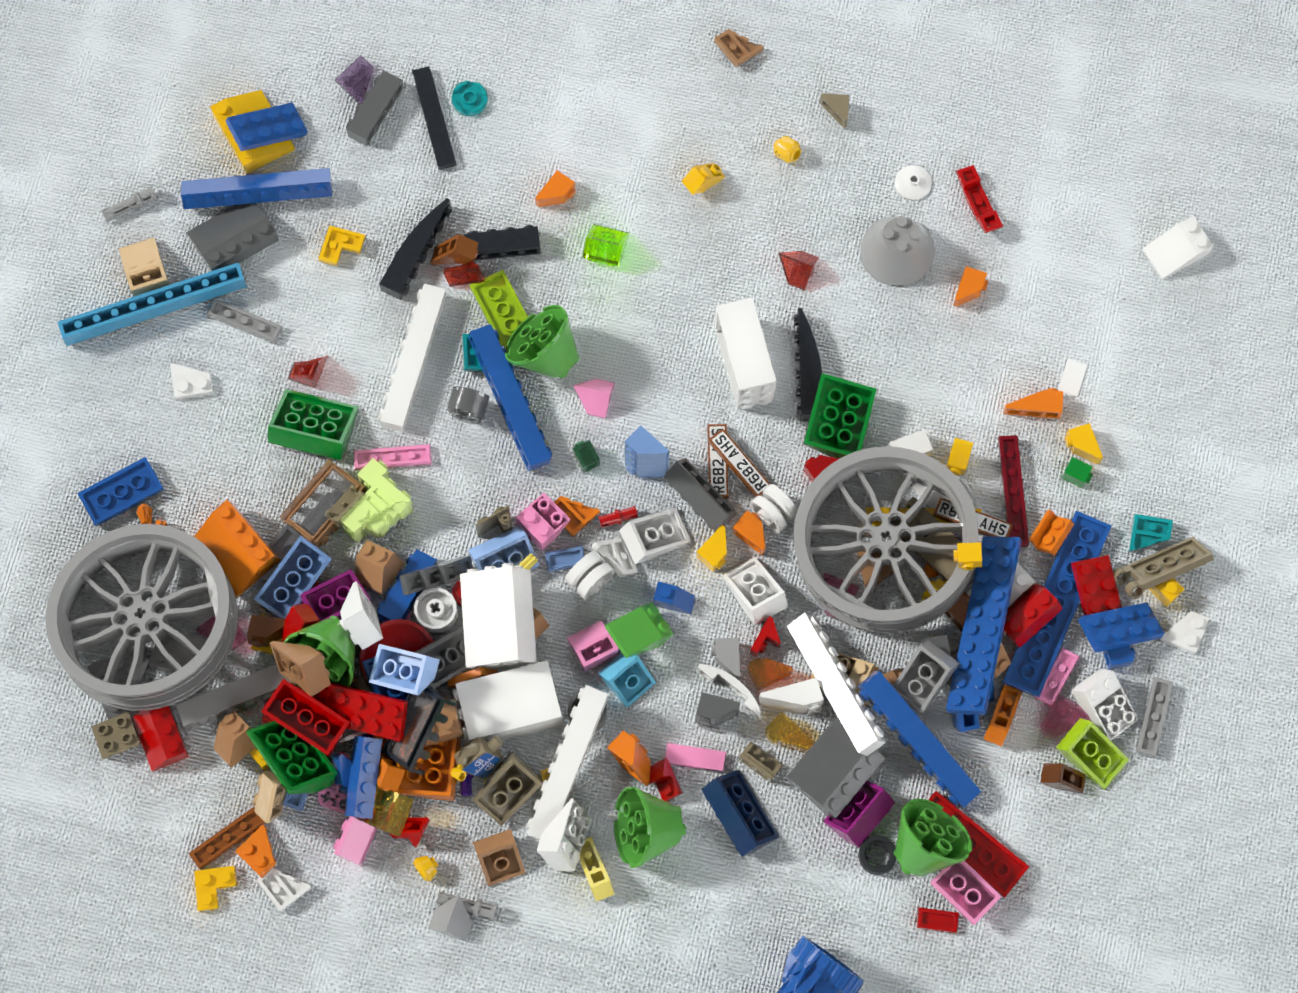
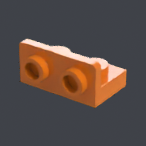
M1048 509L1029 540L1037 550L1055 555L1074 526V523L1069 519L1056 516L1052 510Z

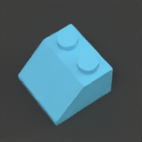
M621 653L598 672L607 687L626 708L656 684V681L638 655L625 658L623 653Z

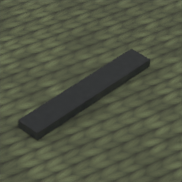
M430 66L412 70L438 170L456 166V161Z

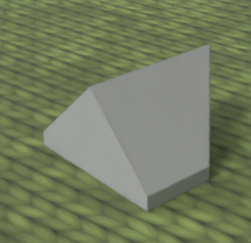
M460 894L434 910L428 929L466 942L473 922Z

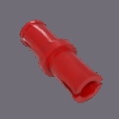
M635 506L620 511L616 509L613 513L598 516L601 528L616 523L620 525L623 521L638 518Z

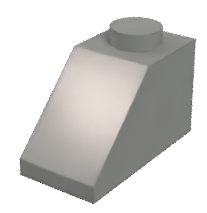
M715 638V645H711V655L715 656V662L727 673L740 680L739 638Z

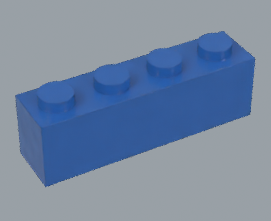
M416 549L414 554L411 553L409 555L405 569H401L396 577L397 582L394 586H390L386 594L387 598L378 605L377 613L379 620L385 622L392 619L405 620L417 597L423 590L410 595H403L400 576L437 564V559Z
M354 737L345 816L368 819L373 817L382 739Z

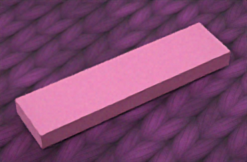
M430 444L354 451L355 471L362 470L372 458L377 462L381 460L388 468L431 464Z

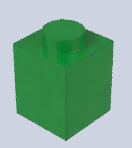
M1071 457L1061 479L1083 488L1085 483L1089 484L1093 473L1090 472L1093 466Z

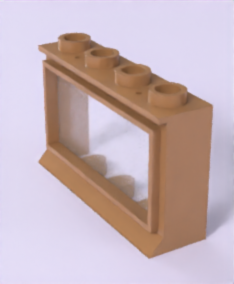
M328 459L279 517L283 524H288L319 548L328 542L329 536L333 531L336 532L340 528L325 516V512L344 495L351 485L363 494L367 491L364 485Z

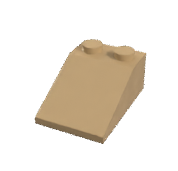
M266 770L259 775L257 786H260L258 794H255L253 805H255L256 814L265 823H270L282 814L286 790L273 771Z

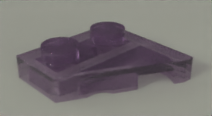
M360 55L335 79V82L358 104H362L374 67Z

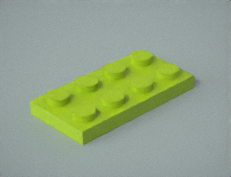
M501 270L469 285L488 324H491L493 329L497 330L500 345L507 349L506 345L511 335L528 316L504 270Z

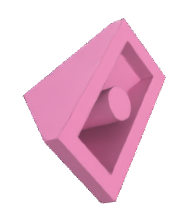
M593 379L573 385L587 415L606 419L615 383Z

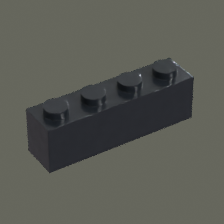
M538 226L508 227L505 230L489 229L486 232L470 231L464 234L465 237L478 242V254L472 261L541 254Z

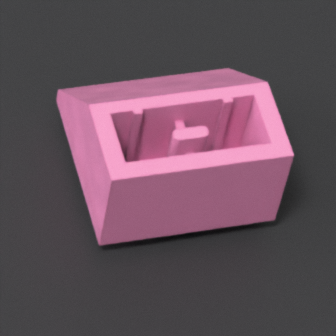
M545 493L541 494L516 516V525L522 527L527 537L541 551L558 537L570 521V518Z
M602 621L567 637V641L584 672L619 655V648L604 627L605 625Z
M350 816L349 820L346 819L342 825L341 830L343 834L341 838H337L333 847L335 850L334 854L362 866L377 829Z

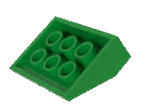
M822 373L803 444L829 457L838 459L860 451L863 446L877 389Z
M285 389L268 425V443L341 460L347 448L359 406Z
M272 721L247 730V735L288 794L316 793L331 787L338 772L326 755L282 725Z

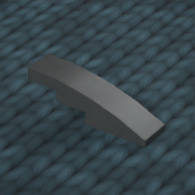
M471 556L449 560L401 575L400 581L403 595H410L421 590H428L442 584H449L460 580V574L467 573L468 569H473Z

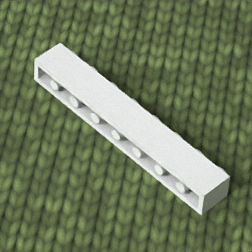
M424 284L423 288L418 291L417 300L419 301L417 306L413 307L411 314L413 320L412 323H408L406 329L408 336L401 345L402 355L401 358L398 357L396 360V374L391 376L390 392L386 393L384 399L386 405L379 414V420H381L382 427L403 433L405 431L447 297L446 289Z
M804 613L789 624L787 628L858 753L868 756L886 743L882 737L884 733L879 726H876L873 721L875 719L873 714L864 705L865 700L855 690L856 684L847 676V669L843 663L839 662L837 658L838 653L830 646L827 634L820 629L819 620L814 615L811 616Z
M589 685L580 689L577 697L580 699L577 707H573L570 717L573 719L570 725H566L563 736H565L563 744L559 743L555 752L558 757L556 762L552 761L548 773H550L548 781L545 780L541 787L542 797L536 800L533 808L536 811L534 817H530L527 822L528 835L540 839L544 830L567 804L609 698V693Z

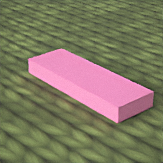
M1062 647L1054 661L1040 697L1035 696L1034 698L1052 707L1080 656Z
M667 743L665 758L668 759L671 765L723 772L726 752Z

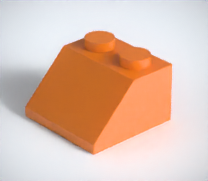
M623 730L607 748L622 769L647 787L650 781L651 760L646 755L648 751L641 744H638L640 740L633 733L629 735Z

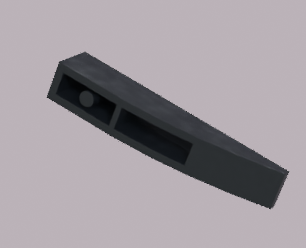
M446 198L436 206L405 239L379 284L382 292L399 300L402 299L403 295L406 296L408 294L411 280L416 279L419 272L418 268L420 264L425 262L428 249L433 247L437 232L440 233L442 231L444 219L449 217L452 212L450 199Z
M798 308L797 315H794V326H797V332H794V343H798V350H795V361L799 362V368L795 369V377L799 379V385H796V397H800V403H797V415H800V421H809L822 374V367L817 344L809 322L802 308Z

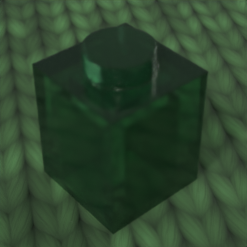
M590 440L586 442L580 441L572 448L573 455L583 473L600 465V459Z

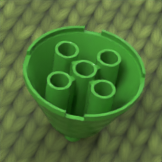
M550 305L544 307V311L538 315L533 313L517 327L506 345L508 353H505V356L513 365L551 378L559 377L562 379L567 376L568 370L580 360V356L578 355L566 310L559 305Z
M331 616L286 637L285 643L311 646L323 654L325 658L323 661L324 665L330 673V682L348 687L351 685L354 675L356 645L350 638L351 633L349 630L345 631L338 617Z
M627 787L620 793L615 806V810H618V819L614 821V835L619 855L624 863L630 865V868H638L676 846L680 842L681 837L686 834V826L682 822L680 806L670 804L636 787Z
M912 799L902 809L894 855L901 865V870L907 875L912 873L924 877L965 861L972 851L971 838L964 825L956 816L953 815L951 817L942 810L944 807L930 800Z

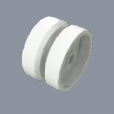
M769 484L763 490V496H756L750 502L753 511L761 518V521L776 533H780L786 527V521L792 522L796 518L798 509L780 488L773 484Z
M592 551L585 555L572 567L565 577V580L571 587L578 586L577 593L584 600L596 594L611 579L615 572L608 563L602 564L603 557L597 551Z
M431 588L423 591L417 597L414 604V614L418 625L434 636L443 635L453 629L458 620V608L453 595L442 588Z

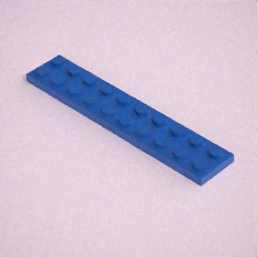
M1079 511L1074 513L1072 518L1074 526L1060 546L1043 586L1058 599L1063 609L1020 648L1017 647L1002 682L1038 698L1080 602L1071 563L1099 557L1112 526Z
M983 536L982 567H976L956 659L960 664L953 673L946 706L948 713L986 715L1022 543L1020 537Z

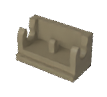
M351 485L344 495L325 512V516L337 527H340V519L364 494L360 490L357 491Z
M750 742L739 756V761L769 783L772 782L783 767V764L769 756L753 742Z

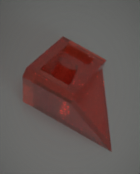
M804 251L779 253L787 284L805 291L819 257Z
M329 355L309 361L294 362L288 379L316 388Z

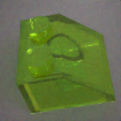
M593 224L586 237L583 258H587L591 262H603L612 267L619 266L623 258L629 232Z

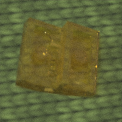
M377 785L372 819L365 818L364 822L400 837L414 799L392 790L383 791Z

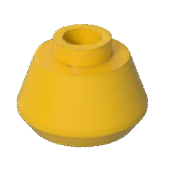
M426 855L415 858L413 864L425 881H431L438 872L436 868L439 866L433 856L429 858Z

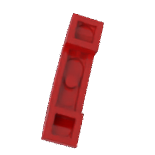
M974 165L957 170L956 174L964 196L983 231L988 233L1002 228L1003 224L996 210H993L980 184L981 179Z

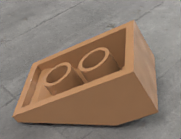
M277 641L270 642L279 673L312 697L331 685L329 680L330 673L323 662L325 658L319 650L316 651L307 645Z

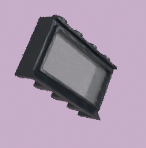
M430 685L420 695L408 694L405 700L408 701L404 740L399 742L387 739L381 753H384L408 769V771L424 775V771L415 766L418 759L428 760L431 757V754L423 749L427 740L434 742L439 740V735L432 732L436 721L443 724L448 721V717L440 713L444 704L455 707L457 705L455 701Z

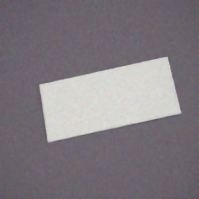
M1068 359L1058 391L1078 397L1088 365Z

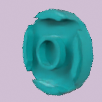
M464 81L453 89L451 96L452 105L459 114L475 116L486 108L488 96L485 88L480 83Z

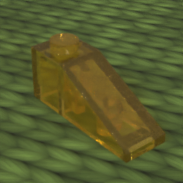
M783 712L765 729V736L771 743L774 744L776 742L779 746L806 753L814 744V741Z

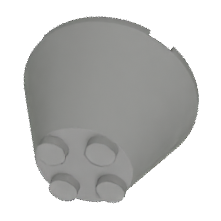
M904 216L887 217L875 222L865 232L860 248L861 260L866 271L875 280L889 286H908L918 282L929 272L935 256V247L929 232L920 223Z

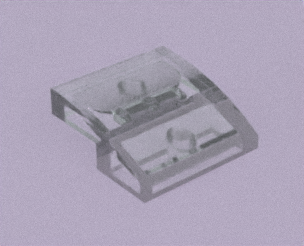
M378 831L362 869L401 883L415 847L413 844L399 838H392Z

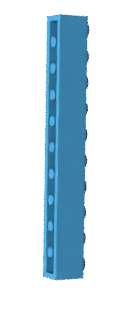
M238 262L58 321L57 323L65 344L70 346L246 288L247 285Z

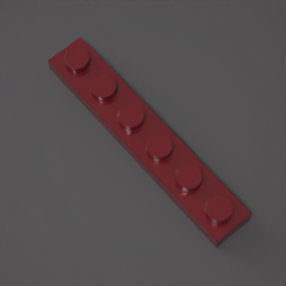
M1018 435L998 436L1006 522L1013 524L1008 537H1020L1022 540L1021 547H1028L1029 537Z

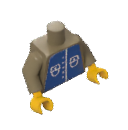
M497 735L490 741L478 737L468 745L463 746L454 755L456 765L458 766L451 770L452 777L460 782L465 780L466 773L484 780L489 778L503 759L499 750L503 745L502 739Z

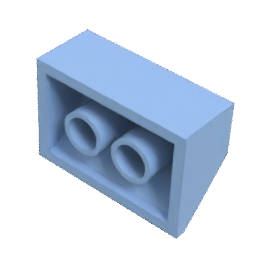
M521 526L515 527L468 550L476 569H479V571L484 570L486 566L500 568L505 563H513L514 566H518L529 554L535 556L527 534ZM537 562L530 570L540 566Z
M379 644L369 683L420 695L435 679L440 659Z

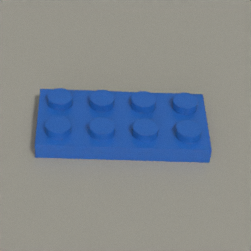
M292 102L227 117L225 121L241 152L304 137L308 133Z
M144 457L77 494L95 527L157 495L164 491L147 458Z
M1148 602L1081 616L1078 620L1095 653L1160 639L1164 635Z

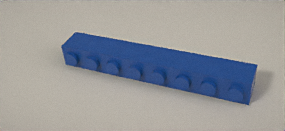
M330 168L181 181L183 209L332 196Z
M489 324L470 331L468 339L527 471L529 472L548 465L552 457L551 449L549 446L546 447L544 443V434L536 425L537 419L535 414L530 412L528 398L523 396L521 392L522 386L519 379H516L513 374V365L510 362L508 363L506 359V350L498 341L499 334L497 330L493 329L492 325Z
M874 671L857 686L861 690L859 694L866 701L869 700L873 704V711L878 716L882 715L886 720L885 725L891 731L895 730L899 735L897 738L904 746L907 745L911 749L910 754L916 761L920 760L924 765L923 770L930 777L933 775L937 780L936 785L938 788L949 794L948 799L954 806L965 807L981 793L980 789L880 671Z

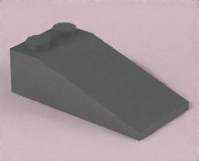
M463 626L413 652L440 659L435 679L429 684L433 688L440 686L468 669L465 660Z

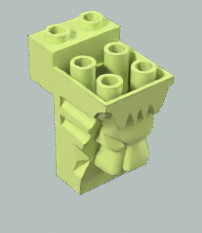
M374 458L357 474L359 482L365 486L367 492L340 519L343 531L357 543L368 533L376 538H384L391 526H394L399 519L403 520L413 512L410 495L406 491H400L396 488V483L389 478L388 467L381 460L377 462Z

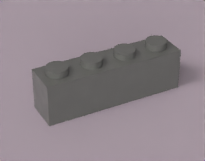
M384 70L381 75H377L374 80V86L366 92L362 105H358L354 118L350 119L346 125L348 137L368 146L404 88L402 79Z
M687 458L676 461L665 474L664 478L668 481V484L680 494L685 502H688L694 512L702 517L710 529L717 531L722 524L726 526L737 513Z

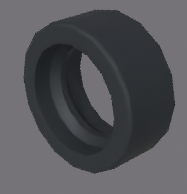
M884 836L869 837L859 849L858 858L860 865L870 874L882 875L892 869L897 859L894 855L895 845ZM882 844L888 849L890 856L887 864L875 867L867 861L866 851L871 845Z

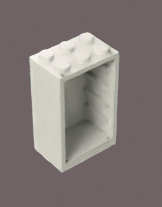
M753 297L716 306L714 328L737 409H749L755 404L766 405L774 400L776 378Z
M505 563L500 568L486 566L481 571L479 569H468L467 573L460 574L466 667L473 669L478 667L500 669L537 663L530 570L524 569L520 565L514 566L513 563Z
M548 660L455 683L457 689L453 690L457 706L461 705L458 713L460 721L466 725V727L462 728L466 743H470L478 737L490 741L495 735L499 736L502 740L563 725Z

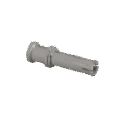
M150 185L146 190L139 193L135 192L133 197L101 211L106 221L138 206L143 208L145 204L153 200L158 201V197L152 185Z
M439 892L437 904L442 905L455 896ZM461 898L467 912L473 913L475 917L482 916L490 918L493 922L495 921L499 904H488L481 899L473 901Z

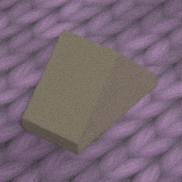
M823 93L820 97V104L843 128L847 127L849 95Z

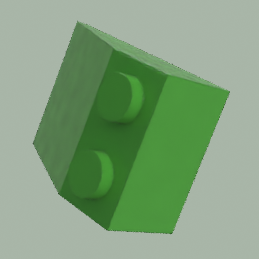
M653 603L640 606L604 626L625 658L656 649L674 634Z

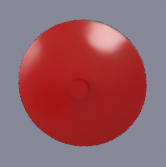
M392 619L380 623L383 639L363 650L360 648L359 666L367 684L368 681L362 661L376 657L379 644L415 652L434 642L430 634L422 626L409 620Z

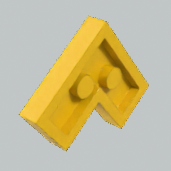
M329 225L318 258L319 262L337 266L342 250L360 254L366 238L365 234Z
M235 866L194 871L197 909L199 912L219 909L217 889L237 887Z

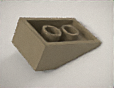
M512 751L496 768L472 800L502 826L543 784L541 776Z

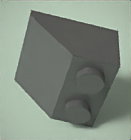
M702 692L695 723L704 729L715 728L738 715L740 702Z

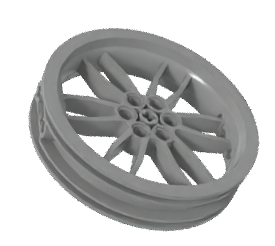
M874 447L856 451L838 459L814 479L802 497L797 510L794 524V545L803 581L813 598L823 609L838 620L855 628L871 632L894 633L921 627L947 612L963 595L975 571V567L973 570L958 568L957 563L949 580L939 591H936L923 569L913 560L908 552L954 554L953 550H957V545H935L917 541L916 537L932 533L960 531L962 532V543L978 542V522L974 505L967 490L960 480L943 464L930 456L911 449ZM878 471H897L907 476L897 492L890 513L884 514L881 512L874 491L864 477V474ZM857 477L870 497L874 511L867 515L852 500L842 484ZM915 480L920 485L927 487L919 500L905 514L899 512L902 499L911 482ZM835 489H838L849 508L865 526L859 528L838 524H813L823 502ZM933 490L949 499L960 523H931L914 527L907 526L921 511ZM895 520L901 522L898 526H893L891 523ZM880 521L881 525L873 526L872 522ZM811 534H840L857 538V541L839 546L811 547ZM909 536L911 539L908 542H903L901 538ZM864 537L872 538V540L867 543L862 541ZM887 537L890 538V541H889V540H886V542L883 541V538H885V539H886ZM865 552L849 571L840 589L824 581L813 559L814 555L839 556ZM878 552L882 556L875 559L872 557V554ZM894 552L901 554L899 558H893L891 555ZM869 564L874 569L870 582L861 598L857 599L846 593L854 578ZM906 564L921 579L931 597L917 604L902 580L899 567ZM884 565L891 566L898 586L910 604L909 607L894 610H876L865 604L876 586Z
M138 524L118 528L95 538L83 546L71 557L57 576L51 589L46 609V630L51 649L72 681L94 700L110 707L132 711L153 710L175 704L205 686L226 661L234 644L238 626V607L235 593L214 554L194 536L173 527L157 524ZM149 551L143 565L140 588L136 592H131L119 573L109 564L132 554ZM158 551L172 552L165 571L156 585L150 587L151 575ZM181 555L188 557L204 570L207 582L185 587L163 597L174 577ZM103 568L123 588L124 593L118 598L104 591L91 580ZM86 584L102 599L117 608L115 612L88 615L71 621L70 617L73 606ZM209 593L211 601L208 604L191 608L172 609L190 598ZM148 597H152L151 600L145 601ZM133 602L131 606L126 607L128 603ZM161 609H165L163 613L158 614ZM213 612L216 617L212 632L200 651L184 635L168 625L172 621L195 619ZM123 620H127L126 623L120 625ZM97 625H112L96 635L79 641L76 640L74 632L78 629ZM154 627H159L156 631H152ZM136 632H140L138 636L133 637ZM122 636L111 656L103 680L92 675L80 664L78 651L103 645ZM166 636H169L185 645L196 656L185 666L181 667L165 650L161 641ZM153 641L165 659L177 671L162 679L135 685L142 668L145 645L147 642ZM133 646L134 657L126 685L113 684L112 682L120 662L130 647Z

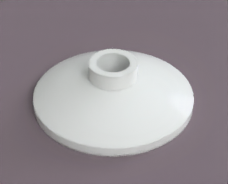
M906 166L897 173L895 178L897 192L908 200L924 198L930 192L932 186L929 173L919 166ZM911 178L917 179V182H912Z

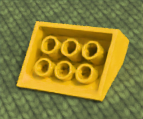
M262 90L229 97L210 106L215 121L246 175L296 150L291 140L242 152L239 149L225 121L227 117L270 108L271 106Z

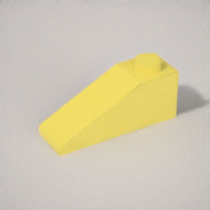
M592 837L585 839V843L582 846L579 861L594 899L597 902L615 894Z

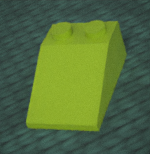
M1082 718L1076 722L1056 746V749L1068 761L1103 789H1106L1129 761L1091 721Z

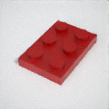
M1109 555L1071 563L1084 616L1122 608Z

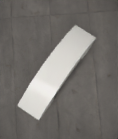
M703 664L698 666V673L712 684L718 678L745 700L743 704L744 710L755 719H760L761 711L755 698L738 679L713 666Z

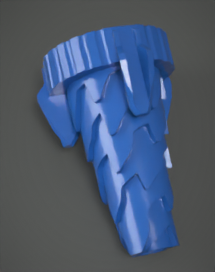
M803 935L787 956L782 977L784 984L778 993H858L864 980L828 951Z

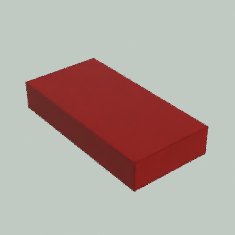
M919 907L916 928L957 933L959 913Z

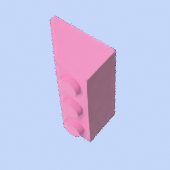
M965 861L942 869L930 882L973 925L1002 897Z

